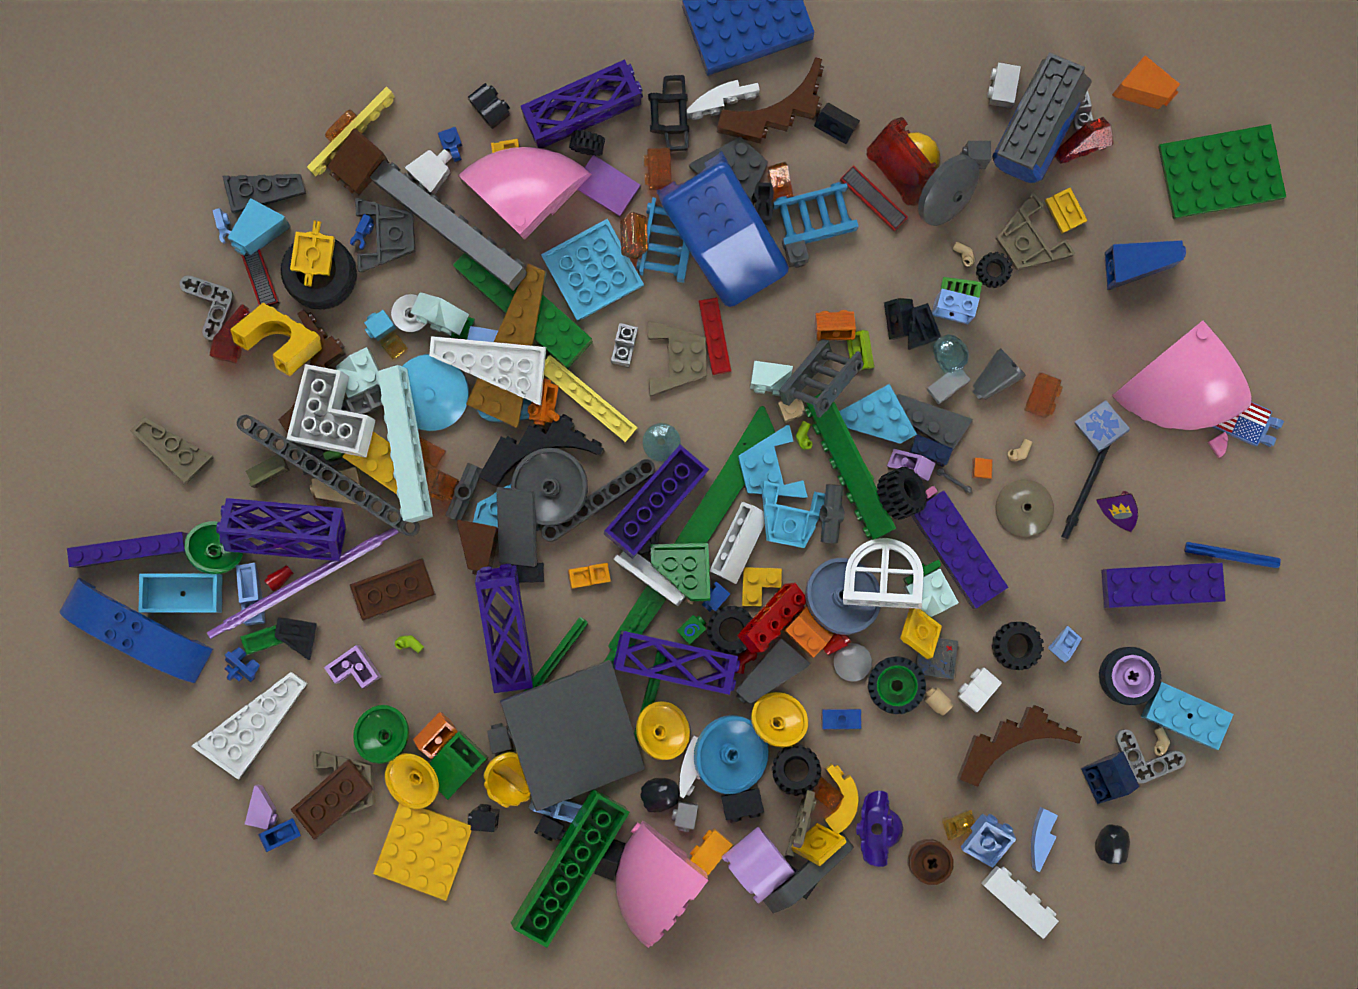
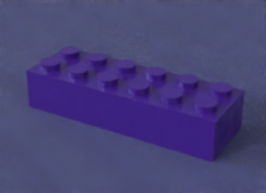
M679 445L604 530V535L633 559L705 477L709 469L682 445Z
M945 491L926 501L924 510L911 516L972 609H977L1009 588Z
M1223 563L1101 570L1104 608L1226 601Z

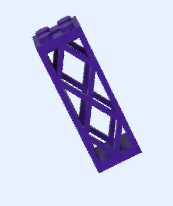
M624 59L521 105L523 117L537 147L543 149L571 136L573 131L585 130L641 105L643 90L639 81L635 82V73L631 64L627 65ZM614 81L621 82L619 86L607 85ZM599 90L615 91L609 101L593 99ZM567 102H576L574 106L562 105ZM589 104L602 105L595 109L587 108ZM555 109L570 111L563 121L549 119ZM547 111L543 119H541L542 114ZM544 124L555 125L552 128H542Z
M226 498L225 505L221 506V521L217 523L216 532L219 533L220 543H222L224 551L340 561L346 533L342 508ZM259 509L270 517L263 518L249 512ZM309 513L319 521L311 522L300 516ZM275 526L285 527L293 533L280 532ZM253 537L266 543L257 546L248 538ZM305 542L316 547L306 550L298 543Z
M503 564L499 568L483 567L477 571L475 586L494 693L533 688L534 671L516 565L511 566V564ZM500 587H505V589L513 596V601ZM496 592L510 606L506 619L491 604ZM489 609L503 624L502 628L490 616ZM515 615L519 634L511 626ZM492 626H493V627L497 630V632L499 633V634H498V637H497V639H496V641H495V643H494V637H493ZM508 631H509V632L517 639V641L521 644V649H520V648L515 644V642L507 635ZM504 640L518 654L514 665L500 652ZM497 656L509 670L505 671L499 665Z
M621 630L613 669L730 695V691H734L736 680L733 678L734 673L739 670L740 661L737 660L738 656ZM630 637L645 641L628 647ZM653 645L669 660L646 668L631 652ZM662 645L694 652L675 659ZM710 655L724 658L722 666ZM626 656L639 669L624 666ZM703 657L718 672L696 679L681 663ZM675 666L688 680L655 672ZM719 679L717 686L705 684Z

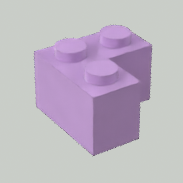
M355 645L324 667L335 684L353 675L361 688H366L382 677L360 645Z

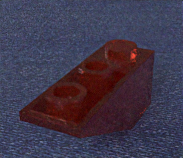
M1104 117L1085 123L1059 147L1054 157L1060 164L1067 163L1078 157L1086 156L1089 153L1103 150L1113 145L1110 123Z
M241 304L213 337L210 357L237 363V359L241 357L242 349L234 343L230 329L250 314L248 307Z

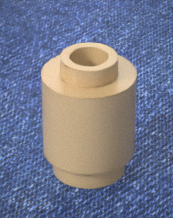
M931 687L924 694L926 696L924 701L937 714L940 713L943 716L953 707L951 700L939 687L935 689Z

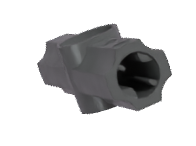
M467 463L445 516L456 521L463 519L468 504L473 498L482 468ZM464 487L468 488V496L461 497L459 494L460 490Z
M826 484L824 505L821 506L819 512L822 521L820 542L838 543L840 523L845 516L842 506V485Z

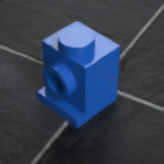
M717 581L713 584L716 588L714 590L710 588V601H704L701 604L709 612L712 609L716 611L730 595Z

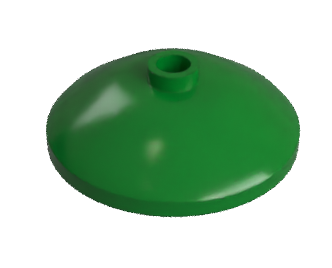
M217 521L204 522L195 526L188 533L184 545L188 561L196 569L208 574L226 573L234 569L243 557V553L224 551L223 545L220 543L219 533L216 532Z
M388 705L374 706L364 712L355 725L353 734L355 748L360 756L369 762L377 764L390 762L405 749L409 739V725L405 716L398 709ZM388 733L389 737L385 740L384 737Z

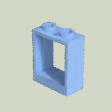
M941 289L935 298L932 314L936 317L968 325L976 315L980 298Z

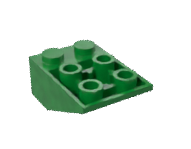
M459 731L429 763L438 777L439 792L447 800L489 758L462 731Z

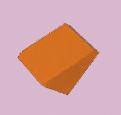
M973 458L972 478L992 479L993 460Z

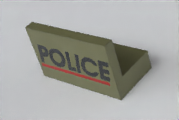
M277 454L246 470V473L251 481L249 483L250 486L258 488L290 470L284 458Z

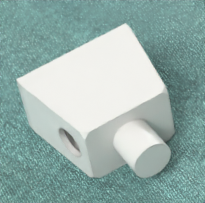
M445 149L438 156L431 150H428L407 165L405 169L418 183L428 190L427 192L430 195H435L450 175V170L445 164L452 156Z

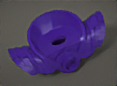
M874 791L867 794L861 810L862 820L860 823H857L856 833L861 838V851L864 861L873 866L884 867L887 865L889 848L898 843L902 837L903 824L900 817L889 808L888 793L885 791ZM875 823L880 824L883 828L880 835H876L872 831V826Z

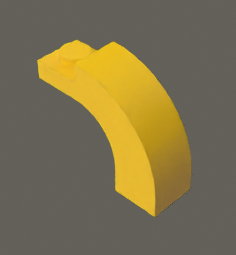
M830 764L825 769L840 789V801L838 806L825 816L824 819L830 828L839 834L849 826L855 817L858 808V791L850 775L842 778L844 773L838 765L834 767L833 764Z

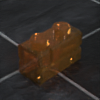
M670 148L647 149V155H644V166H648V173H645V185H649V190L662 189L671 184Z
M630 212L626 218L620 221L621 254L629 258L638 259L648 251L647 217Z
M1044 373L1037 374L1024 410L1043 418L1048 417L1049 414L1052 415L1056 404L1053 403L1055 397L1060 396L1063 386H1060L1061 380Z
M426 466L425 473L429 496L442 502L444 499L452 500L455 493L454 490L460 482L459 479Z

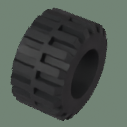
M906 466L900 467L879 478L877 494L883 509L887 511L889 516L902 520L924 510V506L927 503L926 489L919 475L913 469H909Z
M725 606L718 609L711 616L707 626L708 638L711 644L720 652L737 654L745 651L747 647L740 639L733 642L725 640L720 634V626L726 619L733 618L738 620L744 628L753 617L741 607Z
M1020 621L1004 624L995 632L996 636H993L992 639L994 641L992 645L994 657L1005 668L1011 670L1031 668L1032 665L1038 663L1037 660L1042 657L1041 651H1044V647H1042L1044 641L1040 638V632L1036 631L1033 625H1029L1026 622ZM1015 634L1022 635L1028 644L1027 651L1022 657H1014L1008 651V641Z
M793 745L788 748L784 747L781 752L777 753L776 758L773 760L772 773L779 789L786 792V794L799 796L801 794L805 795L807 790H814V787L818 785L821 778V766L817 755L810 748H805L803 745ZM792 760H802L808 766V774L801 781H792L785 774V767Z

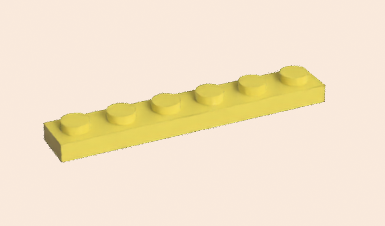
M387 86L307 166L315 177L327 169V165L332 161L354 128L362 134L366 130L367 125L371 121H375L379 117L380 112L393 103L394 95Z
M551 355L545 360L544 376L555 385H559L558 387L626 443L638 427Z

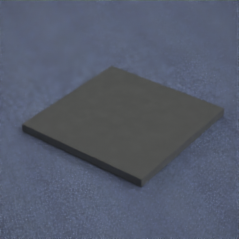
M610 660L500 700L536 811L645 769Z

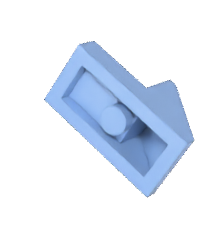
M1067 626L1049 645L1048 649L1066 663L1073 655L1082 638Z

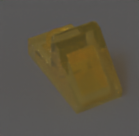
M966 810L957 815L942 818L948 840L955 839L972 831L971 827L975 823L972 810Z

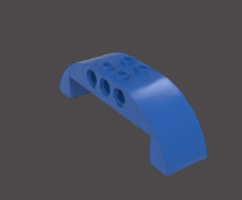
M81 578L76 580L59 611L66 620L93 637L155 669L179 679L196 683L213 648L198 640H190L101 593L95 589L96 586Z

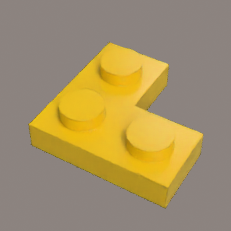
M744 567L742 606L761 607L762 587L781 588L782 568Z

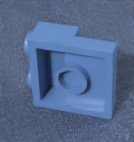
M982 813L972 825V833L961 845L962 851L993 868L1015 842L1016 837L1013 833V828L1009 824L1004 823L1001 825L992 814L986 816Z

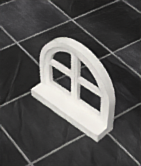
M879 538L862 544L853 552L848 560L845 571L844 605L922 609L923 567L913 549L895 539ZM882 549L881 568L857 567L864 556L872 551ZM889 549L902 554L909 561L913 570L888 569ZM855 572L881 573L880 593L854 591ZM888 574L914 575L913 595L887 593Z

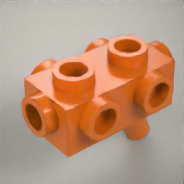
M543 379L541 405L531 402L528 406L529 419L534 420L533 424L545 426V423H552L553 420L558 421L560 415L555 412L559 385L552 384L549 379Z

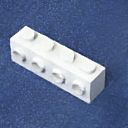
M745 502L741 503L709 570L710 572L737 584L765 525L764 511Z
M996 866L981 884L1044 939L1059 922L1055 918L1057 914L1048 906L1046 909L1041 906L1040 903L1042 901L1034 893L1030 896L1025 891L1027 887L1019 880L1016 882L1010 878L1012 874L1005 867L1000 869Z

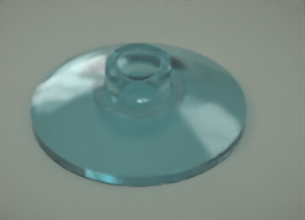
M664 423L651 426L643 436L645 453L656 461H666L681 444L680 436L676 429ZM660 438H663L665 440V444H658V440Z

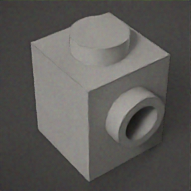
M679 801L678 809H673L672 820L675 821V826H678V830L689 832L690 829H694L698 804Z

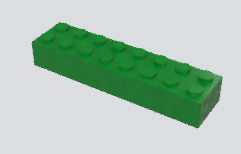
M464 253L453 264L455 270L506 314L518 286L512 291ZM542 294L534 340L541 347H546V351L569 369L592 344V338Z
M595 789L591 790L512 919L511 925L515 931L548 948L630 812L625 806Z

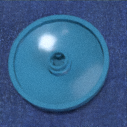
M728 715L712 721L703 729L694 748V765L698 776L708 787L724 794H736L752 787L762 776L768 762V744L756 734L751 720L741 716Z

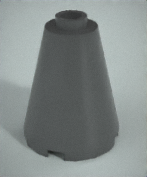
M1000 348L974 383L973 387L975 389L972 392L979 399L984 398L986 400L1022 380L1026 375Z

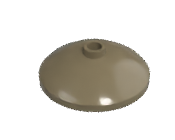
M1017 480L1008 484L1000 492L996 501V515L1000 524L1005 530L1016 536L1030 537L1039 534L1046 529L1053 517L1054 505L1051 495L1045 487L1032 480ZM1025 504L1030 505L1029 511L1024 509Z

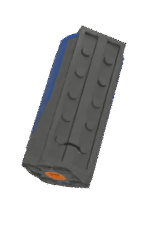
M1050 52L1047 58L1041 61L992 155L995 165L1001 171L1028 183L1043 180L1092 83V80L1085 74L1084 66Z

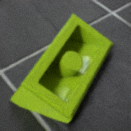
M865 330L855 332L854 340L847 339L849 357L851 358L856 351H859L863 361L861 370L874 368L869 332Z

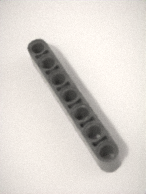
M643 459L586 497L583 505L588 508L586 516H579L577 513L572 518V524L569 527H564L562 524L545 525L542 529L543 538L549 542L558 540L654 474V463L649 459ZM643 464H650L652 470L649 473H643L641 467ZM633 474L636 477V481L633 484L626 483L625 478L627 475ZM612 485L620 487L618 494L612 495L609 492ZM596 496L604 498L602 505L597 506L594 504L593 500ZM548 528H555L556 535L553 538L546 536Z

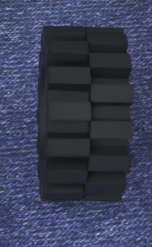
M576 130L572 132L569 148L575 150V152H580V154L600 156L603 154L605 138L597 135V133Z
M990 252L984 255L976 267V275L979 276L978 280H981L982 284H986L988 288L1001 287L1011 277L1013 268H1011L1012 263H1009L1008 256L1004 257L1005 254ZM989 264H998L1001 267V274L997 277L990 276L987 272Z

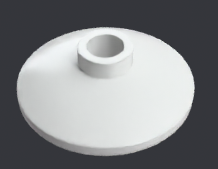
M404 295L397 299L392 307V320L402 331L416 332L426 325L417 321V316L412 318L408 316L415 304L417 295Z

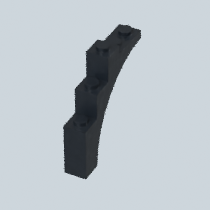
M562 414L558 421L553 420L546 434H544L545 430L537 425L534 427L529 425L518 445H516L517 441L509 436L505 439L501 436L479 477L498 487L512 468L527 455L539 449L574 448L588 451L601 457L604 448L601 447L602 443L595 439L589 441L586 439L584 433L578 430L573 432L572 430L575 426L572 423L573 419Z

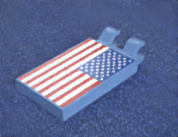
M1251 402L1250 407L1240 415L1213 426V428L1226 432V434L1255 447L1258 446L1259 442L1271 447V445L1274 446L1277 438L1266 435L1270 426L1278 430L1282 427L1284 421L1271 417L1273 411Z

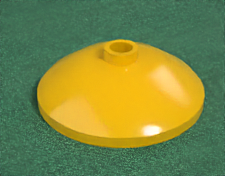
M772 692L760 697L753 706L751 712L752 726L756 734L766 743L776 747H790L797 744L806 734L808 728L807 713L801 703L794 697L785 693Z
M660 701L652 703L642 710L637 720L636 734L639 744L648 755L659 760H669L679 756L687 747L690 728L686 716L677 706L669 702Z
M400 754L390 761L386 767V786L390 794L400 804L412 809H421L430 805L437 797L439 791L438 777L432 766L423 758L414 754Z

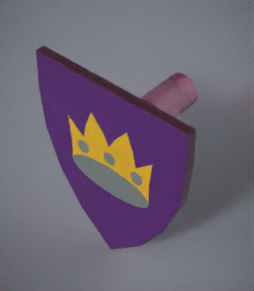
M1123 491L1121 495L1096 500L1104 515L1120 528L1132 532L1138 520V507L1132 493Z

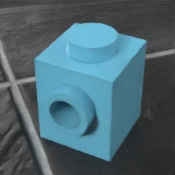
M381 310L379 313H372L367 317V321L364 322L367 326L365 329L366 333L371 339L374 337L377 341L396 329L384 310Z

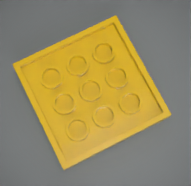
M399 803L373 874L446 901L472 830H470L471 825L427 808L412 809Z

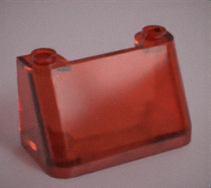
M903 117L892 120L866 148V155L871 161L875 162L900 193L903 202L908 206H915L919 203L925 184L936 171L935 167L937 164L935 162L931 164L908 136L911 133L909 130L905 131L908 123Z

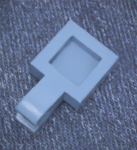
M218 208L212 211L216 226L219 229V239L224 244L226 243L225 236L231 233L228 228L230 220L228 214Z

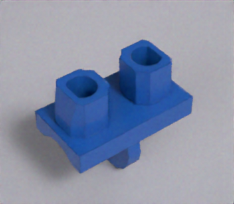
M240 647L232 653L228 651L225 654V661L232 666L227 665L225 667V670L229 673L227 679L231 681L235 678L241 681L243 678L241 675H243L249 682H252L260 665L253 659L247 665H244L241 661L246 654Z

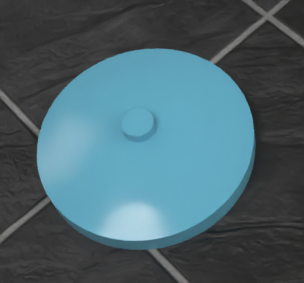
M429 354L414 357L402 366L408 370L418 429L426 431L441 430L451 426L462 416L467 407L469 385L461 369L431 357Z

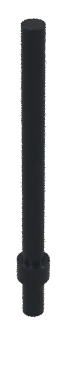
M1111 444L1098 453L1074 509L1066 519L1067 524L1061 537L1069 539L1074 526H1077L1079 514Z

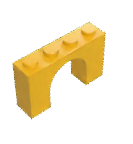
M265 303L259 305L230 329L234 343L247 351L261 339L272 334H283L290 337L289 341L273 354L275 367L288 376H291L322 349L320 336L316 332L310 331L301 323L293 321L288 315H283L274 307H270Z

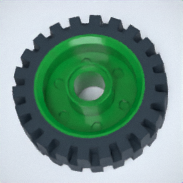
M898 656L888 657L880 661L871 671L868 680V690L871 699L881 710L891 714H905L916 708L923 700L926 691V681L922 670L910 659ZM900 680L902 688L897 691L893 690L891 687L893 681Z

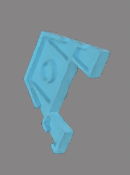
M786 425L738 456L748 494L762 495L761 481L763 480L780 484L778 496L808 497L803 480L786 485L783 483L774 446L793 442L790 425Z
M762 480L761 488L766 540L805 548L820 518L819 512L821 506L824 505L825 494L814 492L810 511L778 505L776 502L780 484Z

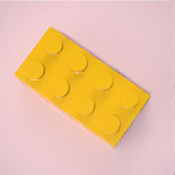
M373 432L366 458L350 454L343 455L344 459L397 494V482L393 474L394 465L390 457L391 447L387 440ZM424 466L427 475L430 470Z

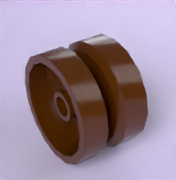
M923 839L916 842L908 854V866L911 873L920 882L927 885H938L945 882L950 877L954 868L951 852L941 842L934 839ZM929 858L933 859V863L930 865L927 862Z

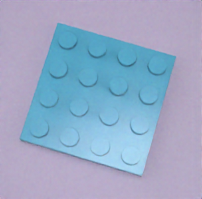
M608 219L541 254L577 322L644 286Z

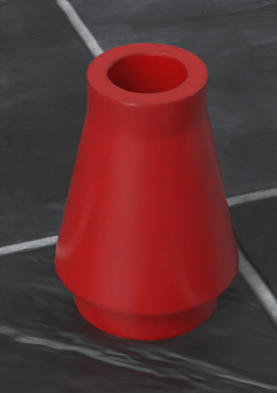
M285 565L283 568L267 575L264 581L274 592L277 589L279 590L294 573Z
M834 633L829 642L823 647V650L827 655H830L849 646L848 643L851 642V639L848 635Z

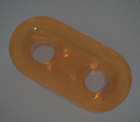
M352 110L346 111L327 130L325 137L332 142L357 115Z

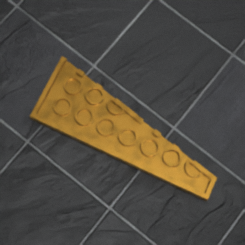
M531 264L527 265L525 269L527 275L518 285L494 342L534 346L546 271ZM477 378L466 405L518 428L524 398Z

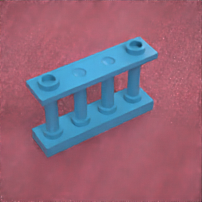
M837 182L831 184L829 188L790 198L783 196L773 202V210L780 208L787 233L785 235L786 238L782 240L784 249L786 244L802 240L807 244L857 231L859 227L857 219L851 220L849 218L842 192L847 190V183ZM835 194L842 220L840 224L836 225L830 222L824 197ZM814 199L817 200L823 222L822 228L817 230L812 228L806 206V201ZM799 205L805 228L804 233L796 234L794 232L787 206Z
M652 197V203H648L646 214H649L642 258H638L636 269H639L641 276L644 275V269L673 273L674 276H677V282L684 283L690 253L684 241L683 246L678 248L649 243L651 232L679 236L682 239L676 228L653 224L654 214L667 215L663 207L656 206V198ZM648 250L677 255L680 258L679 265L672 266L646 261Z

